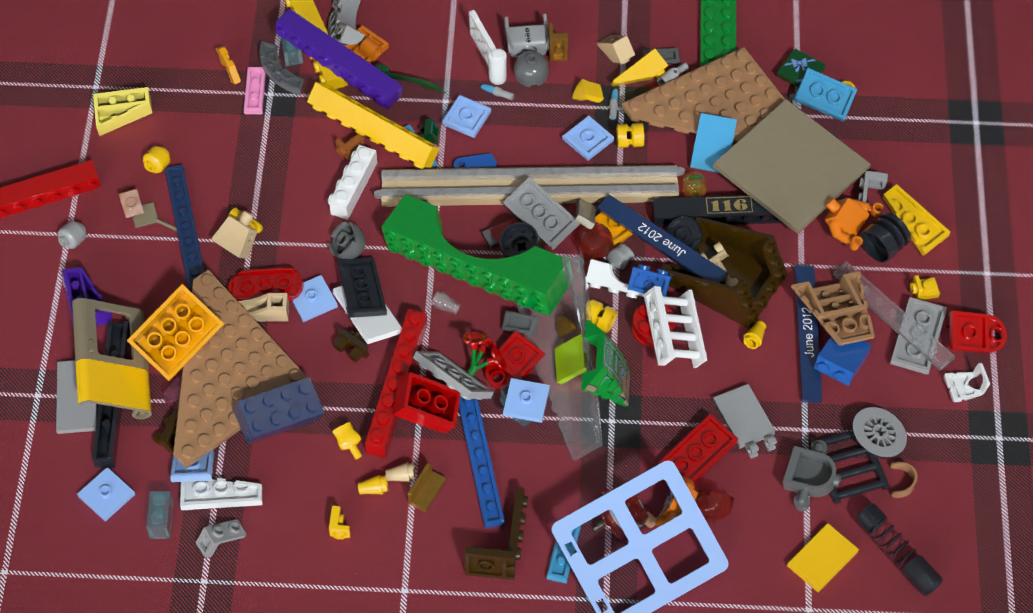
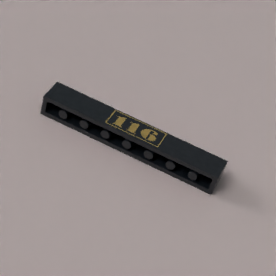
M716 195L713 197L696 196L687 198L661 197L653 199L652 204L653 224L659 228L668 227L672 220L680 216L694 219L701 217L729 225L783 223L749 195Z

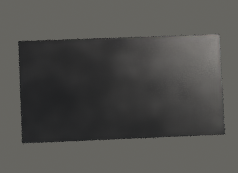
M374 257L337 259L336 266L348 318L386 316V304Z

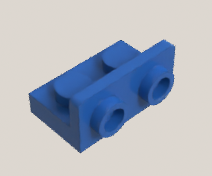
M641 264L638 267H633L627 290L645 294L652 287L657 286L661 287L662 295L666 297L672 276L668 275V271L657 269V272L650 271L649 266Z

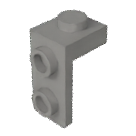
M865 171L864 178H860L859 189H862V193H859L858 200L866 202L868 188L885 190L888 174L878 171Z

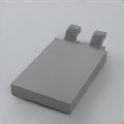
M749 384L713 398V403L728 430L739 439L737 443L738 448L745 447L750 459L758 456L757 451H759V447L756 442L763 440L768 452L776 449L774 444L777 441L773 436L775 435V430Z

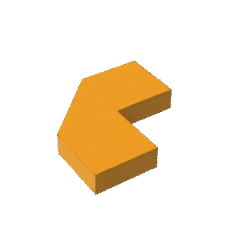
M216 47L220 62L226 67L231 83H239L241 81L233 60L229 58L226 47Z

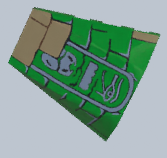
M587 320L585 322V339L597 348L596 369L582 373L581 391H589L594 396L600 395L605 400L611 399V402L627 407L629 406L630 387L628 364L622 352L608 335L590 320Z

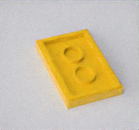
M827 523L788 563L787 567L819 593L858 553L859 549Z

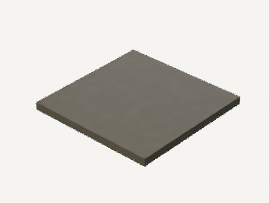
M785 99L714 163L713 168L799 234L827 208L825 202L830 197L838 198L870 168L871 164Z

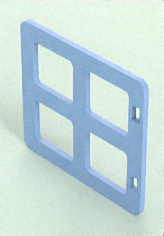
M664 461L556 521L551 528L557 543L596 613H602L596 602L600 599H603L608 608L603 613H614L598 584V580L633 559L637 558L640 561L655 592L620 613H651L720 574L728 567L726 556L677 467L671 461ZM665 480L682 513L647 534H642L630 514L625 501L658 481ZM611 510L627 537L628 544L589 565L572 537L571 531L601 513ZM691 528L708 557V563L677 581L669 583L652 554V549ZM569 542H572L577 551L572 556L565 546Z

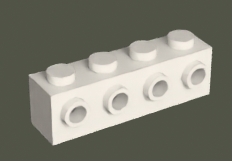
M359 145L357 150L353 151L349 165H346L344 168L343 177L336 183L334 194L329 196L328 204L330 205L331 215L346 220L349 219L377 165L376 150Z

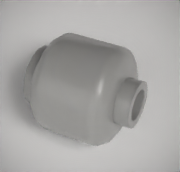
M69 221L58 231V241L63 247L75 249L86 239V229L79 222Z

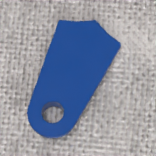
M491 153L462 157L454 161L455 169L495 168L497 165V161Z

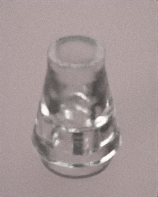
M437 291L431 302L435 306L434 308L455 315L461 306L444 291Z

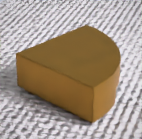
M566 317L557 318L559 336L564 337L576 329L575 323Z

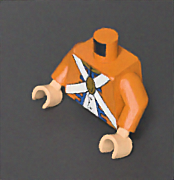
M681 476L695 500L698 492L694 490V482L689 478ZM671 490L659 516L655 518L650 512H645L647 517L645 525L648 528H652L654 525L659 527L682 513Z

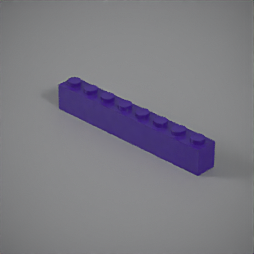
M287 10L276 21L275 32L279 37L289 41L294 47L305 52L308 57H312L323 67H327L336 76L347 81L349 85L356 87L365 96L375 100L378 105L389 109L402 96L403 86L293 10Z

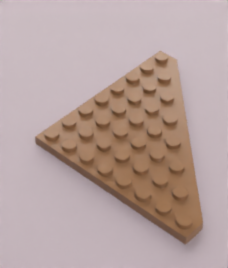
M745 47L622 103V108L631 121L639 122L641 120L649 122V125L664 128V126L675 128L674 131L687 134L689 132L697 134L701 113L736 119L737 124L733 144L735 145L785 99Z
M209 270L193 279L192 294L214 313L224 325L183 367L173 455L185 469L241 430L232 409L237 401L308 378Z

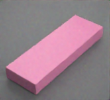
M248 67L244 114H263L266 73L262 67Z

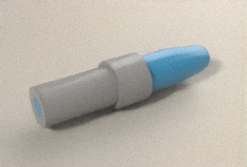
M487 84L481 85V89L495 96H501L509 100L514 98L513 93L502 90V88Z
M617 89L612 91L609 104V118L612 120L616 119L619 104Z

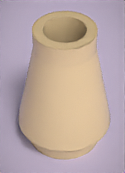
M406 462L385 471L387 481L411 482V480L416 479L413 463L409 464Z

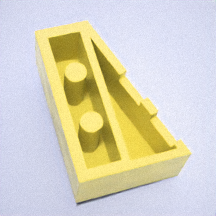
M148 87L93 94L96 127L99 136L152 114L151 96Z

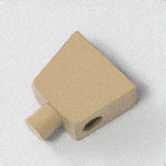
M243 211L240 219L229 216L211 240L238 258L247 259L257 234V230L249 225L254 215Z

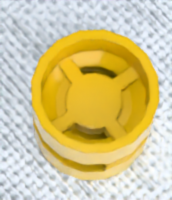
M632 123L631 126H628V124H617L618 148H628L629 145L644 147L643 123ZM627 132H630L631 139H627Z
M592 299L584 311L582 321L590 320L603 332L608 333L616 320L618 311L609 306L604 308L603 303Z

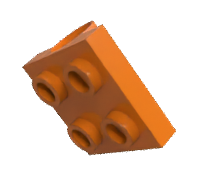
M362 25L357 29L358 32L365 35L362 41L357 44L344 46L372 64L389 48V43Z

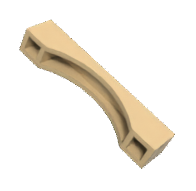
M267 293L254 299L238 301L256 322L288 321L289 301L287 293Z

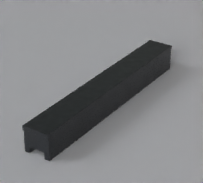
M109 321L105 355L128 359L130 343L127 341L130 338V325L128 321H124V323ZM98 404L92 452L95 468H115L122 408Z

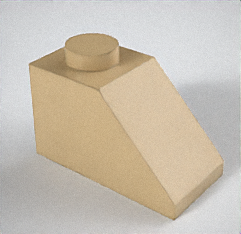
M610 35L597 42L599 48L613 63L625 64L635 55L630 41L625 35Z

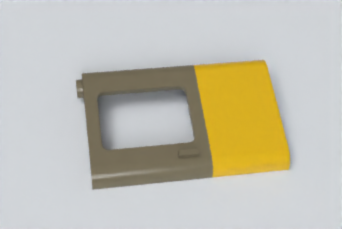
M87 298L73 300L78 404L90 402L132 410V417L135 419L149 418L152 415L148 360L132 345V360L99 354L95 309L125 315V319L129 321L131 337L145 322L144 311L136 307L131 308Z

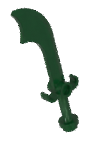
M383 64L375 65L377 69L392 79L411 82L422 86L426 90L443 94L447 93L432 82L390 73L388 66Z

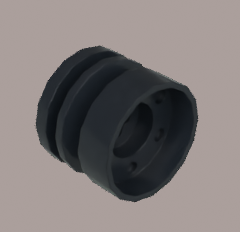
M889 212L880 215L873 224L860 233V237L863 239L862 246L869 256L880 263L888 262L898 251L909 244L911 240L910 231L899 217Z
M525 222L510 224L500 235L499 244L505 258L519 255L534 246L544 249L536 229Z

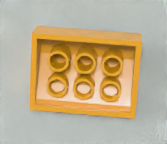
M181 284L127 341L170 381L217 333L224 323Z

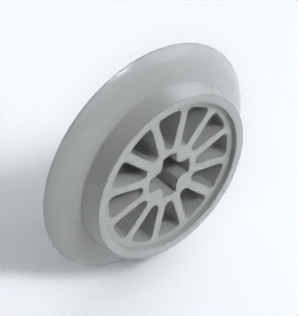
M869 407L859 411L853 420L854 434L859 443L869 452L882 457H892L901 453L905 448L907 442L906 431L899 419L892 413L881 408Z

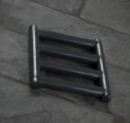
M852 430L820 440L824 441L828 446L856 438ZM812 438L808 441L810 444V448L812 443L816 441L815 438ZM862 446L829 456L835 463L868 454L871 461L870 464L838 472L837 474L841 475V480L875 471L879 479L878 481L840 492L837 491L835 486L830 492L835 504L840 503L841 499L883 488V490L890 488L877 455L869 452Z

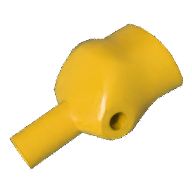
M351 422L345 423L332 431L341 450L350 449L355 460L362 457L357 447L361 438L353 429Z

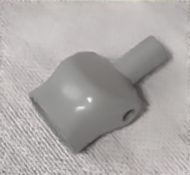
M684 62L677 68L669 69L664 75L658 77V85L661 86L678 78L679 74L689 68L688 65Z
M621 243L608 253L607 260L609 264H612V269L623 270L635 255L631 249Z

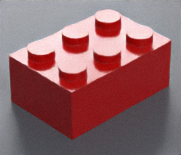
M409 372L398 379L392 415L445 434L456 427L460 392L444 384Z

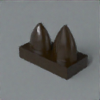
M178 408L174 409L172 415L163 419L166 426L164 431L152 435L154 442L162 445L168 452L174 451Z

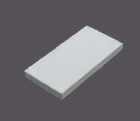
M341 286L333 288L334 296L347 313ZM387 306L386 316L350 318L367 344L401 333L402 327Z

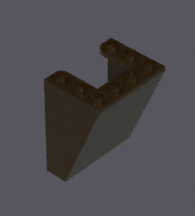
M696 217L695 220L699 222L702 228L703 237L701 244L694 251L699 254L704 252L707 258L711 259L718 254L713 245L720 242L729 255L721 262L731 278H737L739 281L735 288L724 285L725 281L719 284L698 278L679 264H663L660 269L668 271V275L672 276L669 287L682 294L692 290L695 301L751 329L763 309L767 307L773 294L777 292L781 282L787 276L775 237Z

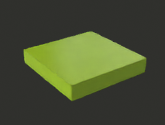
M582 333L555 348L557 383L563 384L589 370L588 343L585 339V334Z

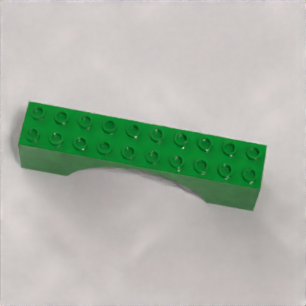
M407 194L404 195L382 225L387 248L392 253L401 254L409 260H415L426 267L435 268L440 273H447L457 280H463L474 287L483 288L488 293H495L505 300L514 301L520 306L531 308L539 314L550 316L572 283L569 260L536 246L519 255L502 259H483L460 252L443 237V227L437 206Z

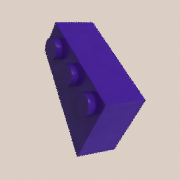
M82 267L62 270V283L73 330V300L87 298L104 302L103 297L100 293L98 294ZM95 309L96 326L109 324V321H112V312Z

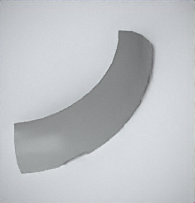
M333 0L332 6L334 10L329 16L328 33L329 36L342 45L357 44L365 36L356 30V15L361 0Z

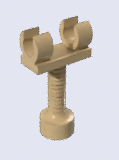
M720 242L713 245L718 254L711 259H708L704 252L700 254L727 272L721 261L729 255ZM728 273L724 280V285L735 288L739 281L737 278H731Z

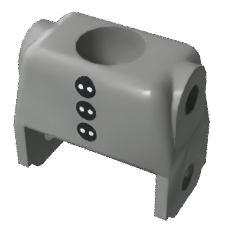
M543 14V25L509 27L508 17H504L508 54L512 57H519L527 51H536L542 55L549 51L546 14Z

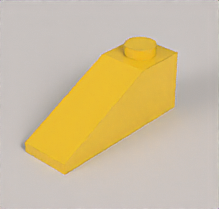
M654 49L613 80L611 85L614 87L651 80L655 76L658 78L666 73L664 69H666L668 64L657 50Z

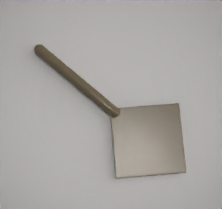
M153 202L142 205L143 214L133 216L136 228L159 223L177 231L175 226L158 219Z

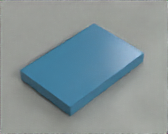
M807 68L793 101L844 122L857 89Z
M704 113L700 114L690 168L720 173L713 168V165L732 148L737 124L736 119Z

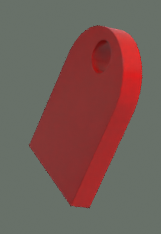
M962 311L949 312L950 350L991 354L1000 350L1005 345L1007 339L1006 328L997 317ZM993 331H997L999 333V340L993 337Z
M514 331L498 349L505 361L504 369H500L496 363L493 365L488 364L485 367V376L493 388L503 391L502 389L510 384L511 378L524 380L545 356V353L517 331ZM496 375H503L502 381L494 382L493 380Z

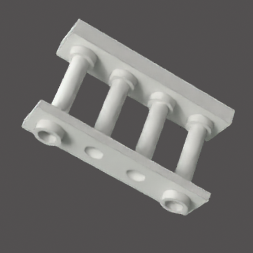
M652 287L644 294L658 365L665 366L675 357L691 358L693 368L699 367L707 361V354L692 290H688L679 298L664 297L661 287ZM664 304L680 306L682 315L667 314ZM668 322L684 323L686 333L670 332ZM672 340L688 341L689 350L674 349Z

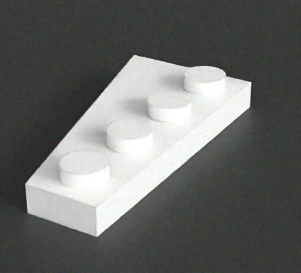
M223 478L181 482V510L262 505V484L238 480L229 482Z

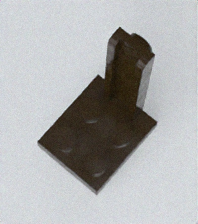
M519 487L516 489L508 551L498 548L485 549L478 546L466 547L465 575L514 580L516 560L521 558V548H518V543L523 542L524 530H520L521 525H525L526 513H523V508H527L528 504L525 488Z

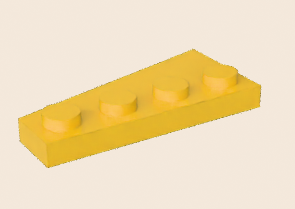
M897 184L884 193V201L893 214L899 217L908 227L911 240L922 256L950 235V231Z

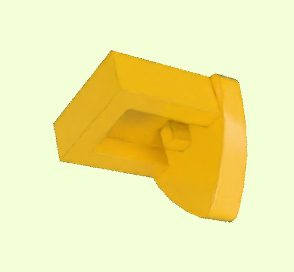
M585 79L578 83L572 96L573 99L579 101L587 99L598 103L604 99L601 85L586 81Z

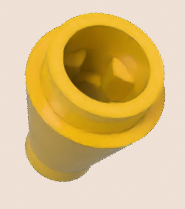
M757 321L744 335V344L748 348L756 349L761 346L766 324L762 321Z
M377 475L358 483L359 494H384V492L389 490L386 476Z

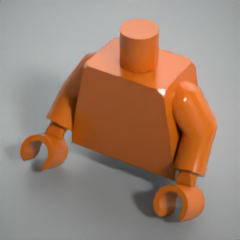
M830 197L825 202V205L830 210L825 221L830 228L833 238L841 243H849L851 250H857L862 245L863 239L856 235L870 215L868 211H871L872 216L878 217L881 212L875 209L882 210L883 205L875 203L873 206H870V203L851 198L836 201L834 197Z

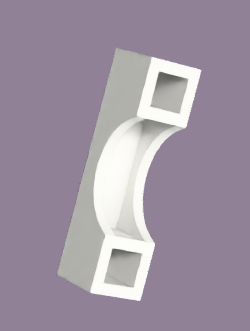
M591 259L585 281L590 283V287L600 289L601 286L608 287L609 292L619 294L620 290L627 292L626 296L636 299L638 295L644 297L643 293L627 290L629 284L617 279L613 273L612 264Z

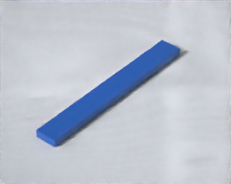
M460 396L459 411L484 527L486 529L505 525L478 399L467 400Z

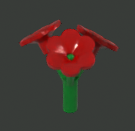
M475 331L463 334V342L469 343L470 349H472L471 366L467 371L470 375L474 377L478 369L488 364L493 365L496 363L500 369H504L505 361L502 358L500 350H497V345L490 338H487L485 334H479ZM486 350L491 351L492 356L487 358V361L478 365L482 354H485Z

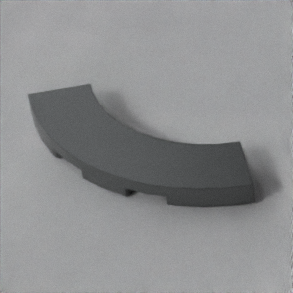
M261 41L259 59L265 73L280 87L300 95L305 79L292 74L281 66L278 57V45Z

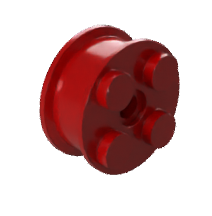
M642 304L634 313L632 334L640 344L655 348L646 304ZM664 305L667 314H674L668 306ZM668 322L670 332H674L675 322Z

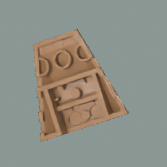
M860 271L843 274L838 284L812 288L808 281L791 286L839 346L875 337L871 317L867 311V300L864 298L865 290L863 284H861Z

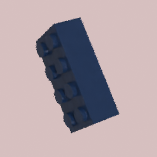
M310 377L237 401L232 408L247 445L317 421L325 413Z

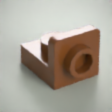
M360 134L350 138L346 144L339 138L335 140L336 152L341 157L344 156L348 161L351 160L353 151H356L359 145L365 146L364 138Z

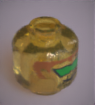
M691 172L685 175L682 181L684 195L686 197H703L707 191L705 176L699 172Z

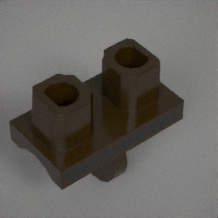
M340 328L337 331L338 338L334 342V348L339 352H343L347 347L350 348L348 357L355 363L362 357L367 359L369 356L367 352L368 345H366L367 343L359 331L355 332L352 330L349 333Z

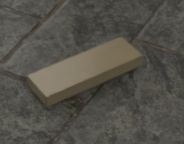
M579 198L576 202V222L588 229H592L595 225L596 207Z

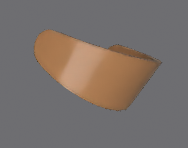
M905 462L892 463V469L903 470L912 479V485L909 488L893 492L892 497H906L912 493L918 477L917 471L912 465Z

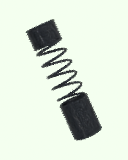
M875 503L867 506L856 517L858 524L868 534L871 533L872 539L880 538L878 546H887L885 554H894L892 562L902 561L899 569L902 570V573L905 574L923 596L932 593L943 582V578L922 555L914 557L901 569L905 559L912 555L916 548L912 549L904 558L894 561L895 555L909 543V540L905 541L897 550L887 553L888 547L902 535V532L898 533L887 544L880 545L883 536L890 532L895 525L890 526L882 535L873 537L874 531L888 517Z

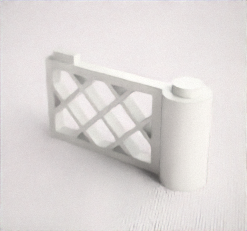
M475 10L469 11L470 35L489 66V80L495 85L503 84L507 78V55L504 50L496 49Z

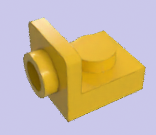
M915 275L912 283H910L911 293L915 295L916 299L938 298L940 295L935 278L920 280L919 276Z
M332 506L329 524L330 536L336 539L350 538V526H344V514H341V507Z

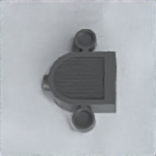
M822 440L814 441L811 445V450L794 446L783 479L784 490L799 493L794 498V506L801 512L808 510L810 507V498L808 496H825L835 486L839 487L841 475L836 473L834 461L826 455L827 444Z

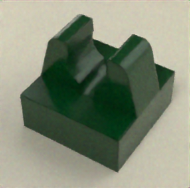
M432 118L426 119L425 124L419 127L423 133L419 134V136L433 144L439 143L440 128Z

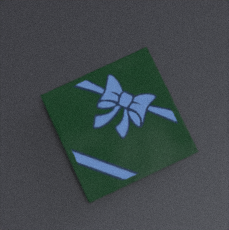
M794 49L777 72V76L799 87L807 68L822 74L826 64Z

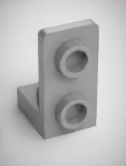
M238 520L204 527L196 544L204 557L208 558L212 557L219 544L244 538L246 532Z

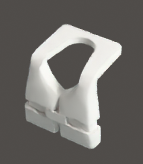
M978 363L973 372L945 373L944 380L950 389L949 393L953 402H961L963 399L969 400L982 396L990 385L982 363ZM981 373L983 383L980 390L970 387L968 382Z

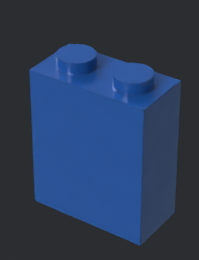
M830 337L819 353L814 369L849 386L866 361L872 345L865 341H859L839 346Z

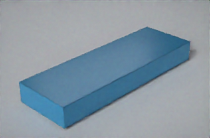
M578 526L571 531V535L574 538L576 544L580 534L581 526ZM556 541L547 579L567 584L571 566ZM569 542L565 546L572 556L575 553V548L572 542Z

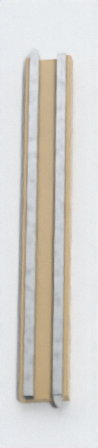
M677 165L382 170V189L375 191L374 197L381 199L382 207L397 206L405 194L434 206L504 205L503 202L530 177L559 204H576L579 198L588 203H601L608 194L622 203L653 202V199L661 197H679L677 176L684 175L685 169L677 167Z

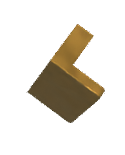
M549 23L550 61H567L568 33L553 34V23Z
M426 464L408 492L409 505L425 513L446 483L445 477L432 471V464Z

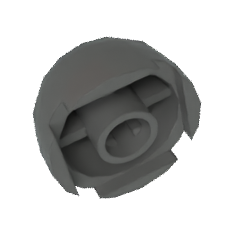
M536 51L522 53L514 64L516 81L526 87L536 84L540 86L545 83L549 77L547 59Z
M342 222L335 228L331 235L333 241L332 243L329 242L331 254L341 259H354L364 251L366 243L363 230L352 222Z

